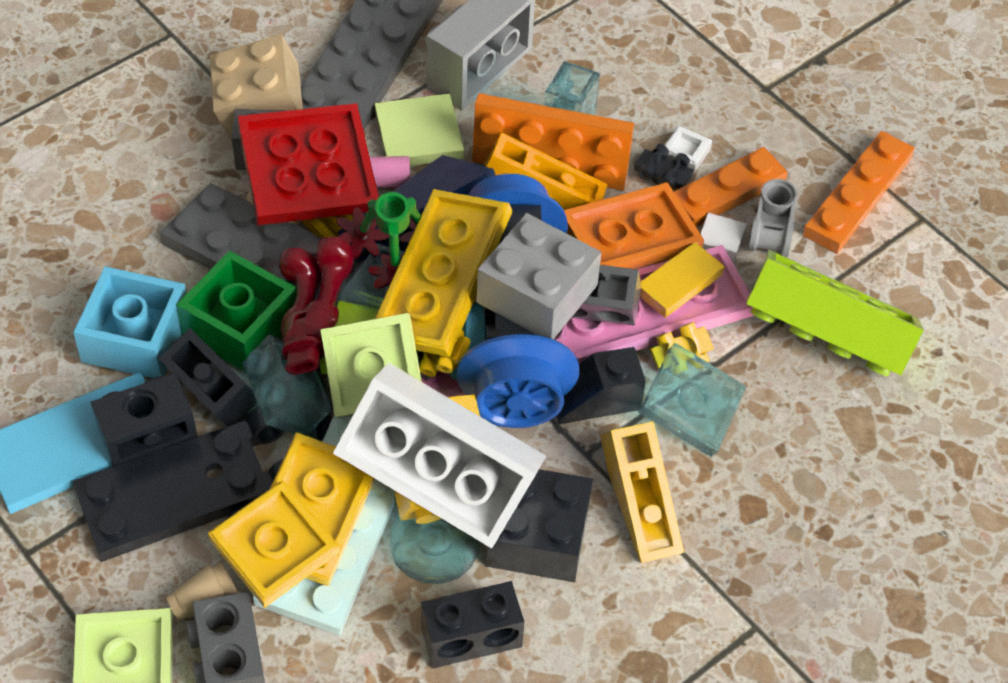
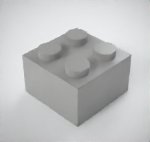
M526 213L478 268L477 303L538 336L554 339L598 285L601 251Z

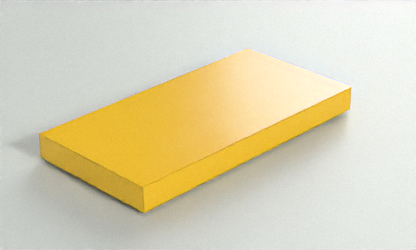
M433 189L375 319L404 313L410 314L416 350L450 357L477 295L478 268L497 248L513 212L510 204Z

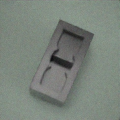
M600 265L598 285L572 318L635 326L641 291L639 270Z
M249 591L194 601L195 620L187 621V629L191 649L200 648L202 662L193 663L196 683H265ZM220 625L231 626L228 631L223 633L212 631ZM228 666L239 668L232 675L218 674L223 668Z

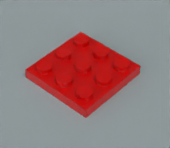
M357 103L238 116V130L257 226L353 214L355 207L360 208L362 213H366L368 211V201H377L379 198Z

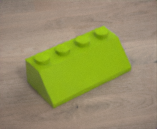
M770 249L764 258L746 301L747 305L753 307L751 313L756 317L770 323H774L775 318L791 325L789 331L809 341H812L814 336L829 342L827 348L830 351L850 359L852 353L868 360L865 365L866 367L887 377L891 371L900 376L902 375L924 331L919 318Z

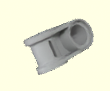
M772 179L763 185L757 212L754 215L748 250L754 251L756 248L770 249L788 257L795 222H793L797 200V190L789 181Z

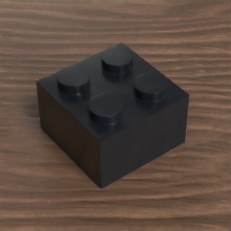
M539 469L493 548L487 546L486 567L575 583L589 512L593 478Z

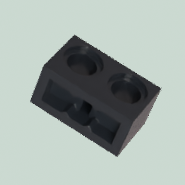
M512 581L421 602V630L432 669L523 646L525 621Z

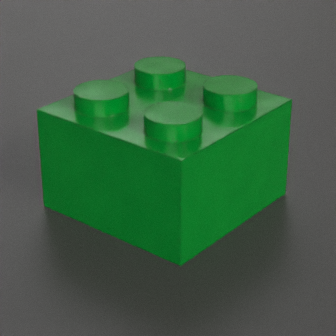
M229 250L176 304L181 334L183 335L191 328L221 359L249 374L283 337L281 335V322L284 313L294 305L297 287Z

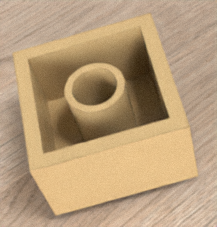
M282 33L210 55L213 112L231 141L235 109H303L299 64Z

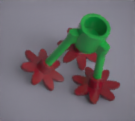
M397 192L382 194L377 201L369 200L368 211L365 217L361 209L355 207L352 214L353 221L342 217L336 220L340 228L346 231L338 236V238L345 240L349 244L352 243L354 259L359 257L363 248L372 256H378L379 249L375 241H383L389 238L390 256L382 254L380 260L383 266H371L368 268L370 275L379 277L374 282V289H382L391 284L404 253L401 255L399 253V234L406 230L408 225L415 231L421 219V215L416 208V200L412 197L407 199ZM414 231L403 234L400 237V241L409 243Z

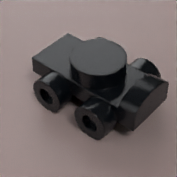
M657 144L652 152L644 149L634 164V170L638 171L641 179L645 181L652 179L657 185L668 182L671 189L673 187L680 189L686 186L694 171L687 167L690 159L684 153H678L673 161L666 158L669 150L663 144Z

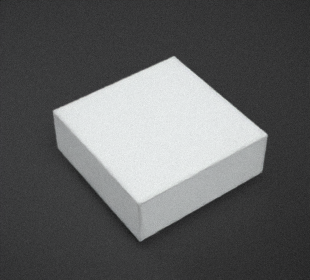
M677 126L665 144L669 150L666 158L673 161L678 153L686 154L690 159L687 167L693 169V174H695L711 150L712 140Z
M708 213L701 231L704 239L702 248L706 250L723 245L730 259L735 262L747 224Z

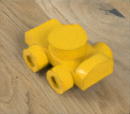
M693 321L679 327L680 336L673 338L671 331L657 336L658 345L649 350L658 371L662 372L669 369L671 376H676L687 371L684 364L685 361L692 359L694 367L710 361L707 352L714 348L705 326L696 328Z
M461 330L450 357L424 352L419 366L420 372L430 377H434L437 370L451 373L457 368L460 359L468 351L471 339L464 336L465 332Z

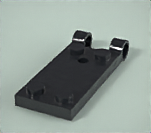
M270 405L260 407L251 412L247 419L242 422L72 481L101 562L224 518L234 510L248 505L268 491L283 459L275 462L268 472L263 473L253 447L272 443L285 434L286 425L279 409ZM212 469H221L223 471L217 478H209L206 475Z

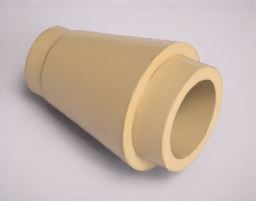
M223 562L213 567L209 563L176 589L174 593L167 596L166 599L177 620L181 621L195 616L194 601L239 592Z

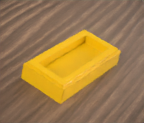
M694 242L641 281L640 297L666 318L721 277L725 266Z

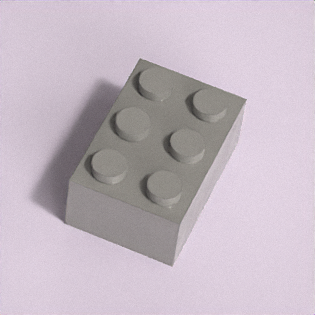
M468 0L464 5H459L451 16L440 25L434 26L427 35V90L435 95L450 93L453 106L461 111L464 110L477 98L479 93L482 94L532 49L535 0Z

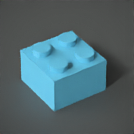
M104 266L73 332L81 362L131 374L141 372L142 376L149 378L163 377L167 367L158 358L182 335L176 304L187 294L185 284Z

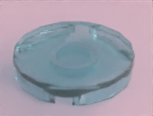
M398 514L391 527L390 551L396 566L408 577L422 583L443 584L460 578L471 569L479 553V541L442 518L435 522L418 524L415 519L400 521Z

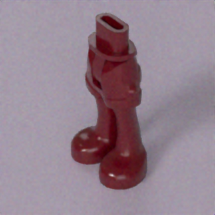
M325 237L321 239L317 245L316 258L308 251L297 247L288 248L281 253L279 260L280 272L285 279L297 287L294 305L284 313L281 322V335L283 336L284 343L282 354L287 360L285 370L289 374L299 375L318 368L319 359L325 356L321 329L335 327L338 322L339 310L335 306L340 287L350 274L354 263L353 248L348 242L338 237Z

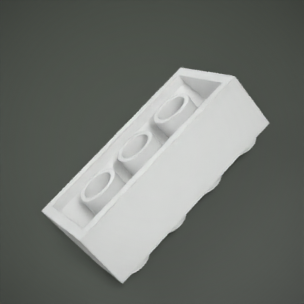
M388 363L372 379L333 452L336 456L490 548H493L547 457L391 363Z

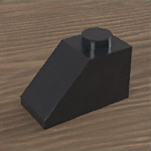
M635 347L593 353L580 362L578 380L574 387L564 395L563 408L556 416L558 424L641 410L646 380Z

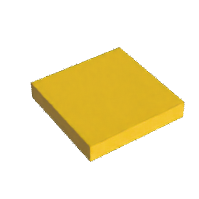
M284 480L208 532L210 542L264 608L340 553L338 544Z

